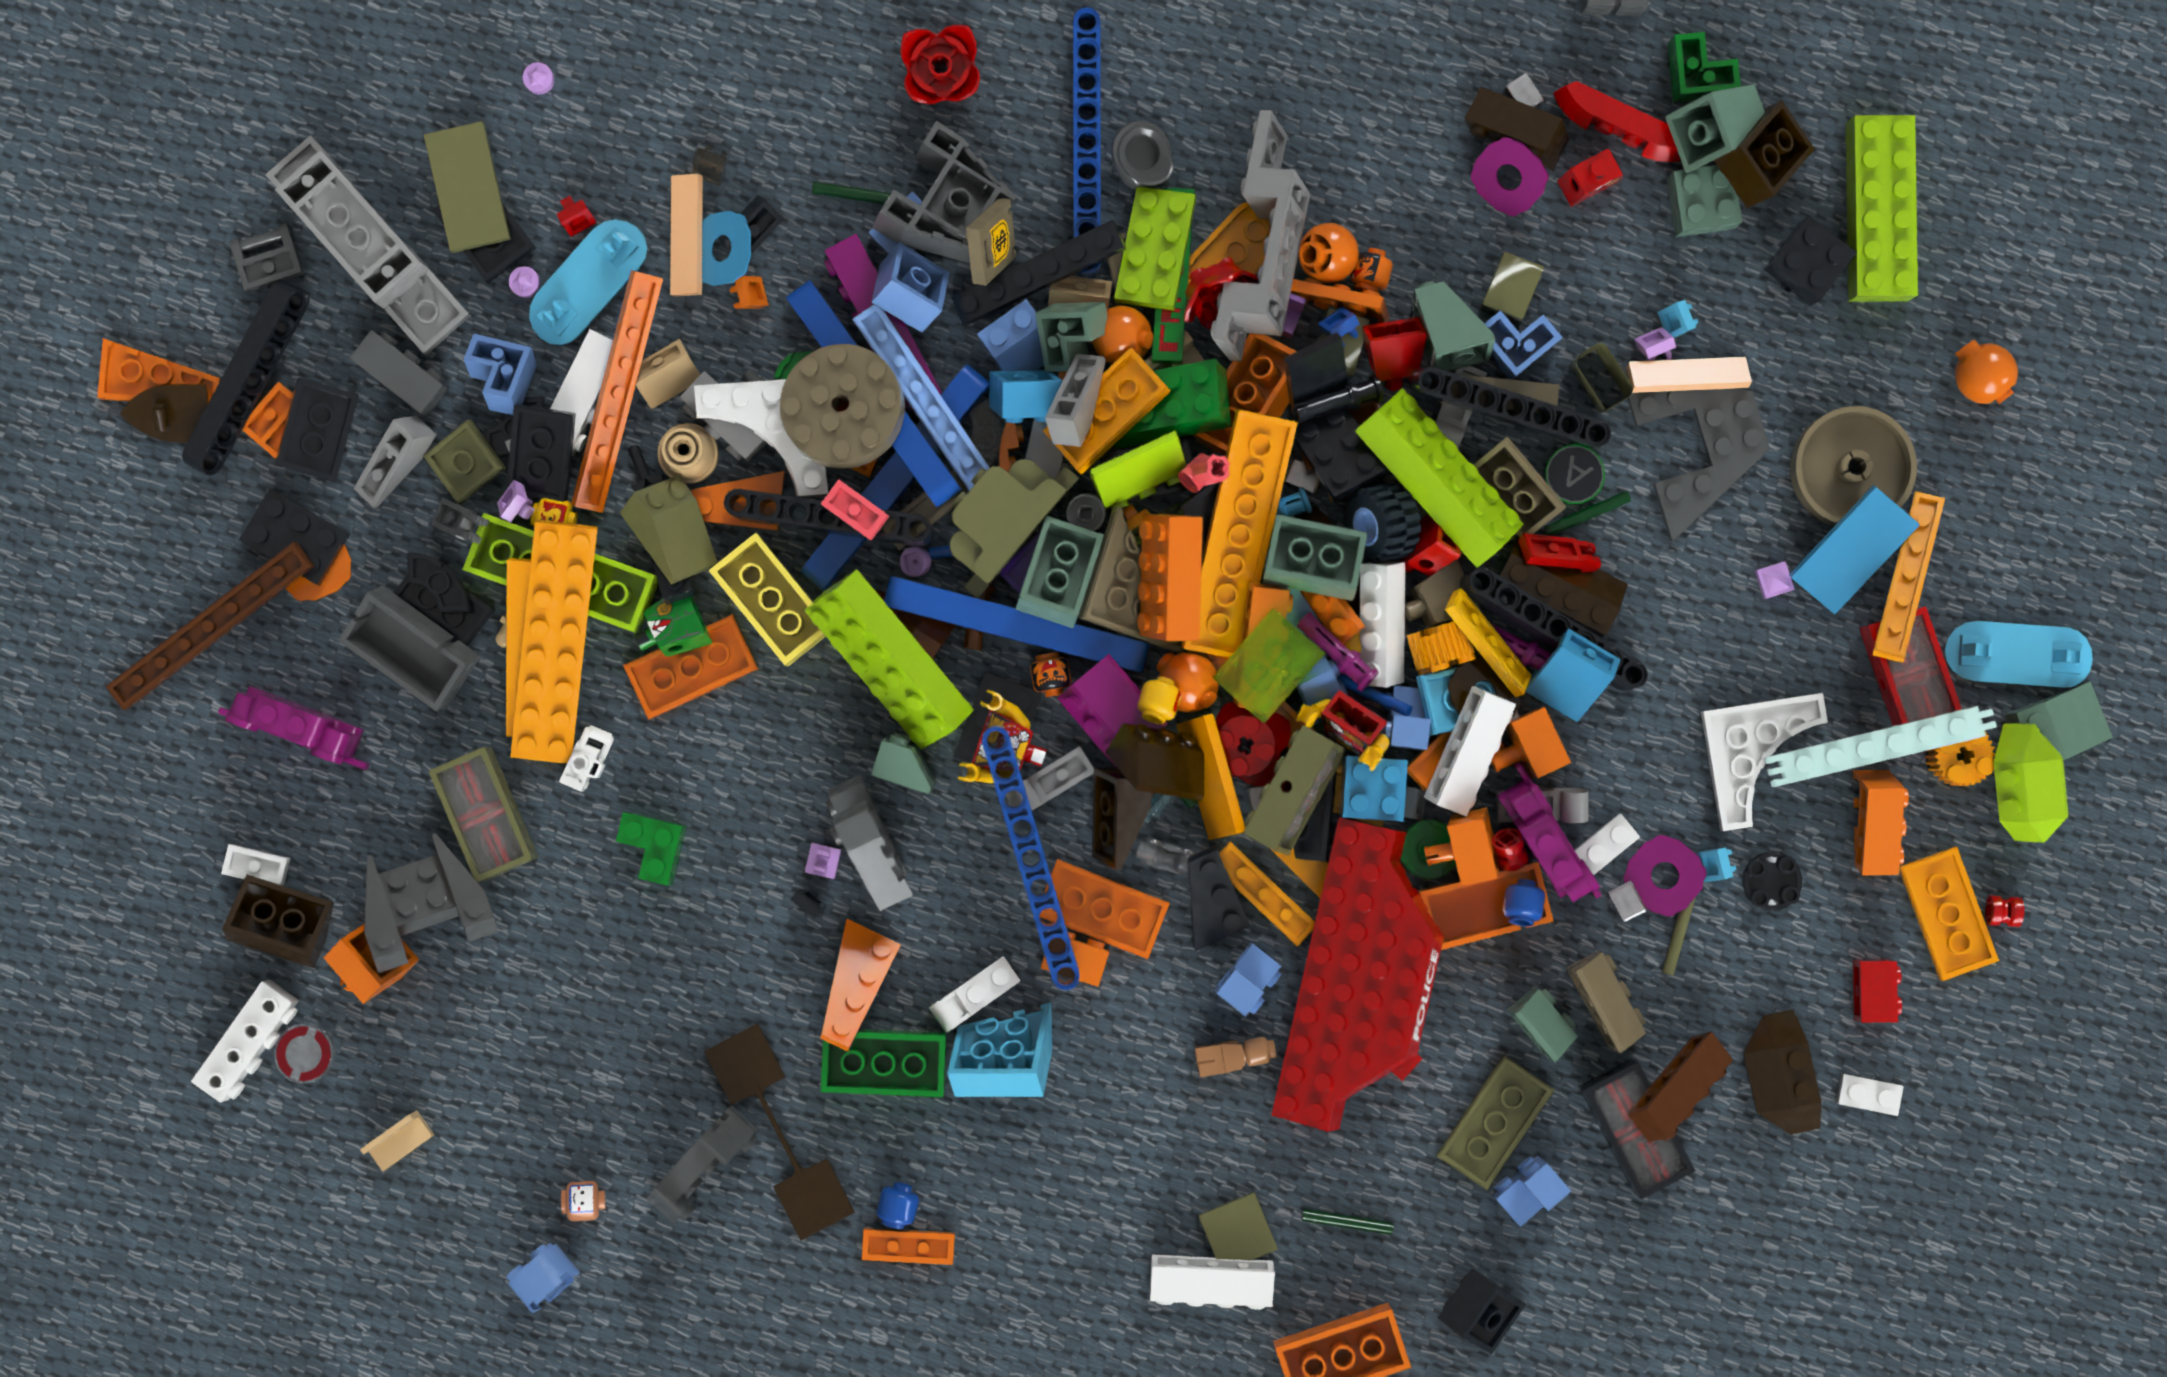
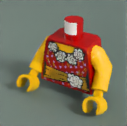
M988 689L986 692L992 694V701L989 704L982 701L980 703L983 707L989 709L972 763L963 762L959 765L965 766L968 771L965 777L958 776V780L994 783L982 744L984 732L992 725H1000L1007 729L1020 771L1024 761L1041 767L1047 749L1030 744L1033 731L1030 730V721L1019 707L1002 698L1000 694ZM993 731L988 735L987 741L991 747L999 748L1005 743V737L1001 732ZM1001 761L997 764L996 771L1000 776L1008 777L1013 773L1014 767L1008 761Z
M1340 690L1331 700L1324 699L1311 706L1302 705L1295 719L1296 721L1304 722L1306 727L1312 728L1316 719L1322 718L1325 733L1359 756L1358 761L1367 764L1370 767L1369 770H1374L1389 746V739L1384 734H1379L1387 724V721Z

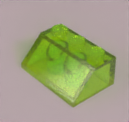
M1273 608L1213 676V679L1246 709L1265 723L1325 653Z

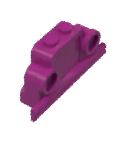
M249 686L246 693L237 692L230 710L220 707L218 710V714L226 716L224 720L231 724L255 732L260 729L311 749L310 754L341 765L345 762L363 770H368L369 763L354 758L364 729L254 686Z
M1517 762L1514 764V767L1521 776L1522 781L1497 795L1517 830L1522 834V838L1537 862H1539L1549 882L1560 899L1568 895L1571 901L1575 902L1590 892L1593 893L1596 899L1601 897L1599 884L1582 859L1580 860L1554 818L1550 804L1537 784L1532 782L1523 765Z

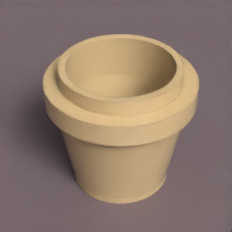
M683 423L672 427L663 435L658 446V460L662 470L670 478L679 475L685 484L699 483L708 478L715 470L719 459V449L715 438L697 424ZM681 445H688V454L680 455L679 447Z

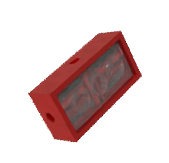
M1926 606L1917 608L1903 663L1872 655L1881 620L1859 628L1892 726L1962 710Z

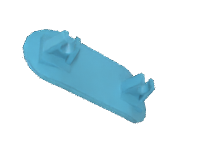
M615 219L601 223L585 237L540 288L530 304L529 319L533 330L539 338L549 344L563 345L573 342L583 334L588 326L629 280L631 270L638 271L645 261L647 244L640 230L627 221Z
M1987 621L1967 622L1952 632L1948 637L1945 647L1946 661L1952 671L1963 679L1976 682L2057 688L2074 687L2085 680L2091 670L2093 661L2092 648L2087 638L2079 631L2067 627Z

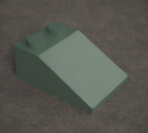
M2091 681L2005 714L2008 723L2036 724L2040 729V733L2050 741L2063 757V760L2113 738Z

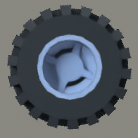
M1390 482L1358 489V491L1351 494V498H1348L1346 502L1347 508H1344V527L1367 532L1363 554L1365 562L1381 563L1405 557L1416 549L1415 544L1419 543L1420 537L1418 534L1421 532V525L1419 524L1420 514L1417 512L1415 501L1411 499V494L1408 491H1404L1403 486Z

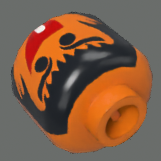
M1369 248L1368 252L1359 253L1357 265L1350 275V280L1355 284L1356 290L1360 292L1372 290L1378 293V291L1387 288L1393 263L1385 257V251Z
M1059 652L1035 656L1036 661L1030 665L1034 690L1045 692L1046 697L1061 695L1063 688L1070 686L1072 683L1068 659L1060 656Z

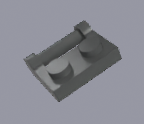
M289 223L278 225V229L244 240L237 238L230 241L243 289L246 292L305 274ZM281 240L284 245L283 247L249 258L245 256L247 251Z

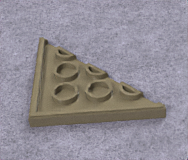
M1113 507L1078 618L1177 654L1183 653L1184 649L1179 644V641H1163L1140 636L1137 618L1140 614L1141 603L1138 596V586L1141 583V569L1139 567L1141 551L1122 515L1124 514L1122 508Z

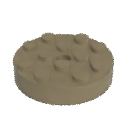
M834 344L811 352L792 369L782 388L780 414L787 435L807 458L829 468L850 469L874 461L890 448L903 425L905 400L897 377L880 356L857 345ZM839 398L843 402H849V407L843 412L836 411L838 405L841 404Z
M1863 406L1839 408L1809 424L1796 441L1790 461L1791 482L1800 503L1812 516L1833 527L1873 484L1899 507H1902L1913 490L1917 475L1916 453L1906 431L1889 415ZM1850 460L1858 464L1859 472L1857 475L1850 471L1845 473L1849 469L1848 464Z

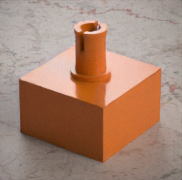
M1545 707L1534 709L1511 720L1505 730L1512 745L1494 753L1491 760V765L1496 773L1521 761L1531 779H1538L1571 763Z
M1487 807L1471 810L1467 817L1459 813L1451 815L1447 825L1451 842L1424 847L1425 857H1428L1426 859L1428 866L1455 860L1462 886L1496 879L1499 876L1501 867L1498 864L1497 853L1492 845L1494 834Z
M365 924L341 938L324 957L326 962L340 977V985L346 984L343 989L353 992L362 1004L400 980L420 960L401 938L408 963L378 973L364 932Z

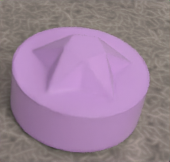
M536 62L526 67L523 72V82L530 92L541 95L552 89L555 80L554 74L547 65Z
M518 267L509 276V286L519 297H532L540 289V277L530 267Z
M909 547L905 549L900 556L902 571L910 577L925 575L931 567V557L928 551L922 547Z

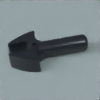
M638 445L628 448L629 455L639 476L638 482L631 485L634 491L645 488L647 485L646 480L653 484L664 481L662 473L657 475L650 473Z

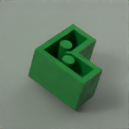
M1705 32L1675 34L1668 42L1673 103L1691 102L1710 92L1741 87L1738 59L1708 62Z
M623 812L616 842L645 849L638 879L669 886L673 885L687 826L631 812Z

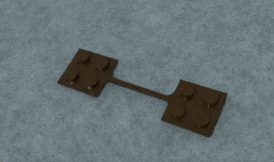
M757 1023L705 1050L704 1053L731 1105L749 1096L759 1098L795 1168L793 1176L774 1185L773 1188L799 1239L803 1240L855 1213L828 1159L826 1158L809 1168L801 1167L764 1097V1091L766 1087L785 1078V1075L759 1024Z

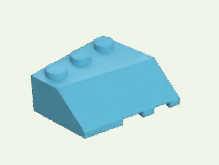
M1051 1002L1040 1005L1041 1011L1026 1015L1023 1009L1013 1012L1014 1017L998 1022L997 1019L991 1017L958 1026L947 1072L955 1097H1043L1052 1056Z

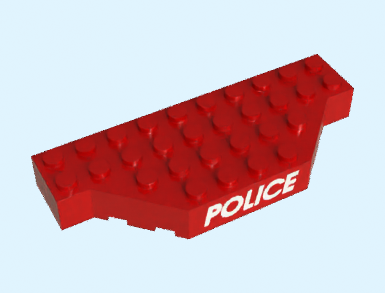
M1339 817L1271 1116L1327 1132L1339 1130L1345 1102L1348 1098L1389 1074L1400 1065L1415 1058L1418 1054L1444 935L1438 925L1434 923L1427 911V906L1416 888L1412 886L1405 874L1406 871L1400 863L1407 832L1349 818Z

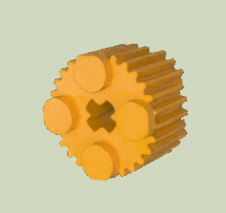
M1454 621L1406 635L1415 668L1419 675L1440 671L1452 665L1476 659L1472 643Z
M1985 732L1986 736L1927 750L1928 755L1925 758L1928 759L1926 765H1930L1928 770L1933 771L1934 776H1939V781H1944L1945 784H1950L1951 786H1968L1980 783L1981 779H1986V775L1992 774L1994 770L1993 756L1996 753H1993L1995 747L1991 746L1993 741H1988L1989 736ZM1960 751L1964 753L1963 760L1957 759V753H1961Z

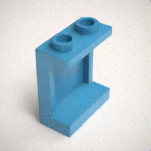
M1568 628L1562 635L1557 649L1539 671H1534L1525 692L1556 709L1562 715L1578 722L1614 679L1621 659Z

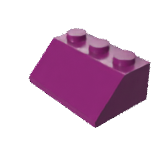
M1110 654L1104 657L1057 698L1115 768L1117 766L1105 751L1123 723L1132 725L1143 724L1154 729L1164 728L1168 724L1166 721L1165 724H1154L1142 718V713L1137 707L1141 691Z

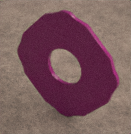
M1503 137L1498 141L1490 143L1474 162L1473 171L1471 172V181L1475 185L1478 194L1495 210L1506 213L1509 216H1516L1519 213L1528 211L1544 193L1549 178L1541 159L1522 142L1515 141L1509 137ZM1510 164L1520 171L1522 181L1518 188L1506 189L1499 183L1497 172L1502 165Z
M1659 835L1645 842L1629 860L1624 874V883L1632 881L1643 904L1651 912L1670 917L1686 909L1703 888L1707 872L1699 856L1681 841L1665 835ZM1659 863H1671L1678 870L1679 879L1674 887L1660 889L1653 883L1651 872Z

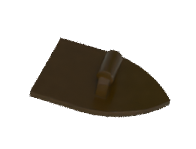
M166 384L154 386L136 395L124 407L120 415L136 429L153 438L168 442L187 443L209 403L206 384Z

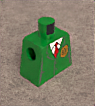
M692 596L666 605L662 598L644 611L649 628L634 634L637 644L642 651L657 644L666 657L713 643Z

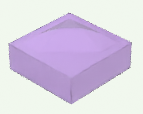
M1786 561L1755 571L1763 599L1795 590L1792 579L1789 576L1790 573Z

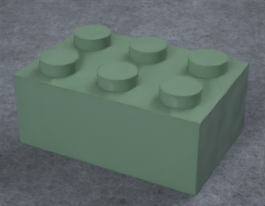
M1276 514L1262 583L1353 601L1357 590L1367 532Z
M1046 516L1015 610L1074 628L1104 535Z

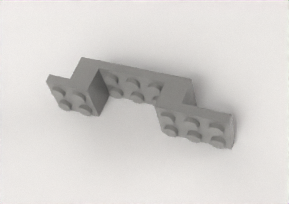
M1260 110L1258 121L1254 122L1252 131L1254 142L1252 149H1249L1247 153L1248 171L1246 177L1241 182V194L1257 217L1270 220V235L1264 241V264L1258 270L1259 284L1224 282L1223 291L1219 292L1217 298V320L1213 321L1211 326L1213 341L1230 361H1242L1247 333L1282 336L1310 199V193L1297 172L1292 169H1281L1288 136L1273 112L1269 110Z
M311 135L265 174L275 185V191L368 296L391 316L423 354L427 355L471 316L414 250L399 238L352 185L351 179Z

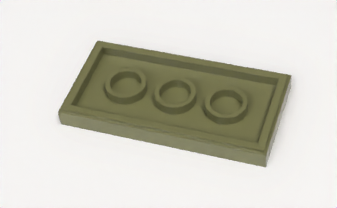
M480 121L424 134L450 252L456 253L511 240L485 123Z
M1502 1055L1436 1156L1488 1190L1555 1089L1505 1055Z

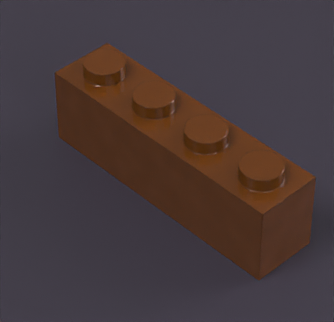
M1712 1031L1692 1036L1627 1112V1115L1648 1142L1671 1139L1678 1132L1677 1127L1680 1123L1694 1113V1106L1710 1094L1711 1090L1709 1088L1714 1082L1725 1076L1727 1073L1726 1068L1733 1061V1058Z

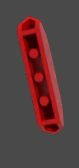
M1578 81L1565 85L1553 92L1562 111L1580 127L1587 130L1589 124L1592 123L1598 132L1605 135L1613 133L1621 137V141L1629 147H1643L1641 156L1661 162L1681 161L1667 123Z

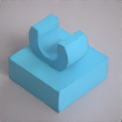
M1682 300L1657 312L1663 329L1673 338L1696 328L1695 325L1698 324V319L1693 320L1689 309L1693 308L1692 304H1687L1685 300Z
M1726 847L1696 853L1707 872L1704 882L1725 880L1733 877L1732 872L1736 870V866H1731L1728 855L1733 854L1732 850H1726Z

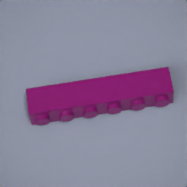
M857 234L824 250L828 259L823 261L831 277L835 275L839 277L842 285L837 288L845 303L850 301L853 303L856 312L852 313L853 318L874 305L872 297L878 275ZM884 311L941 395L942 392L905 323ZM904 397L905 408L909 407L911 413L915 412Z

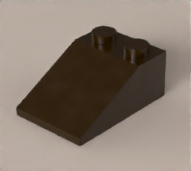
M1118 767L1094 768L1092 857L1115 870L1122 869L1151 808V798L1154 796V793L1135 790Z

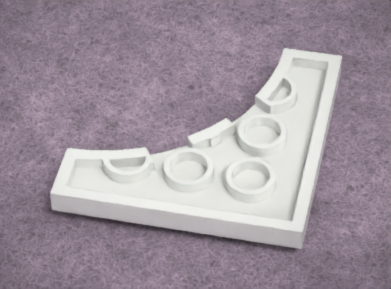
M786 379L693 386L696 418L719 419L734 424L737 422L754 430V433L765 440L771 447H774L785 461L795 487L796 497L810 499L827 496L828 486L825 466L807 458L791 441L784 429L780 414V397Z
M1823 693L1701 712L1720 831L1753 827L1752 801L1755 790L1754 785L1760 770L1765 766L1764 758L1772 756L1777 747L1797 733L1816 725L1828 723Z

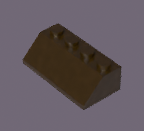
M1517 535L1498 575L1597 636H1607L1621 608L1628 584L1600 569L1596 570V572H1581L1580 569L1526 564L1518 542L1520 537Z

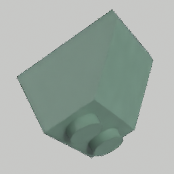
M895 731L894 735L888 734L882 740L871 775L930 794L937 780L921 749L916 743L911 741L909 735Z
M1533 987L1510 1006L1507 1011L1542 1054L1551 1061L1556 1062L1578 1037L1572 1030L1576 1025L1565 1012L1561 1015L1553 1006L1557 1002L1546 989L1540 991V989Z

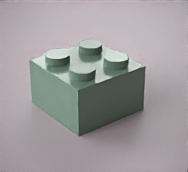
M1718 165L1699 167L1689 173H1686L1685 170L1673 171L1667 178L1675 237L1735 229L1743 222L1739 197L1727 178L1720 171Z

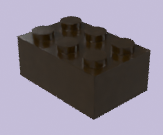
M1782 100L1764 108L1765 113L1735 150L1714 160L1747 208L1774 197L1815 149Z

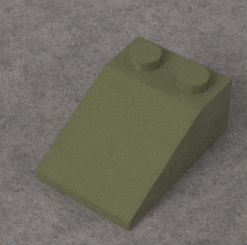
M679 475L635 491L620 511L622 517L671 584L708 570L718 563L697 500Z

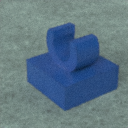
M1343 307L1318 323L1322 333L1326 336L1337 332L1341 338L1347 333L1354 339L1358 337L1355 327L1360 325L1355 314Z

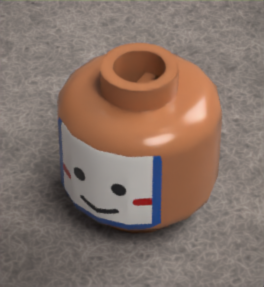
M595 1181L570 1182L566 1190H561L562 1214H567V1218L570 1221L596 1220L599 1216V1209H605V1191H599L598 1184Z

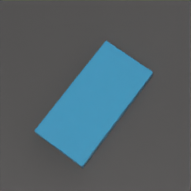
M1873 484L1796 566L1789 576L1833 614H1836L1920 524Z

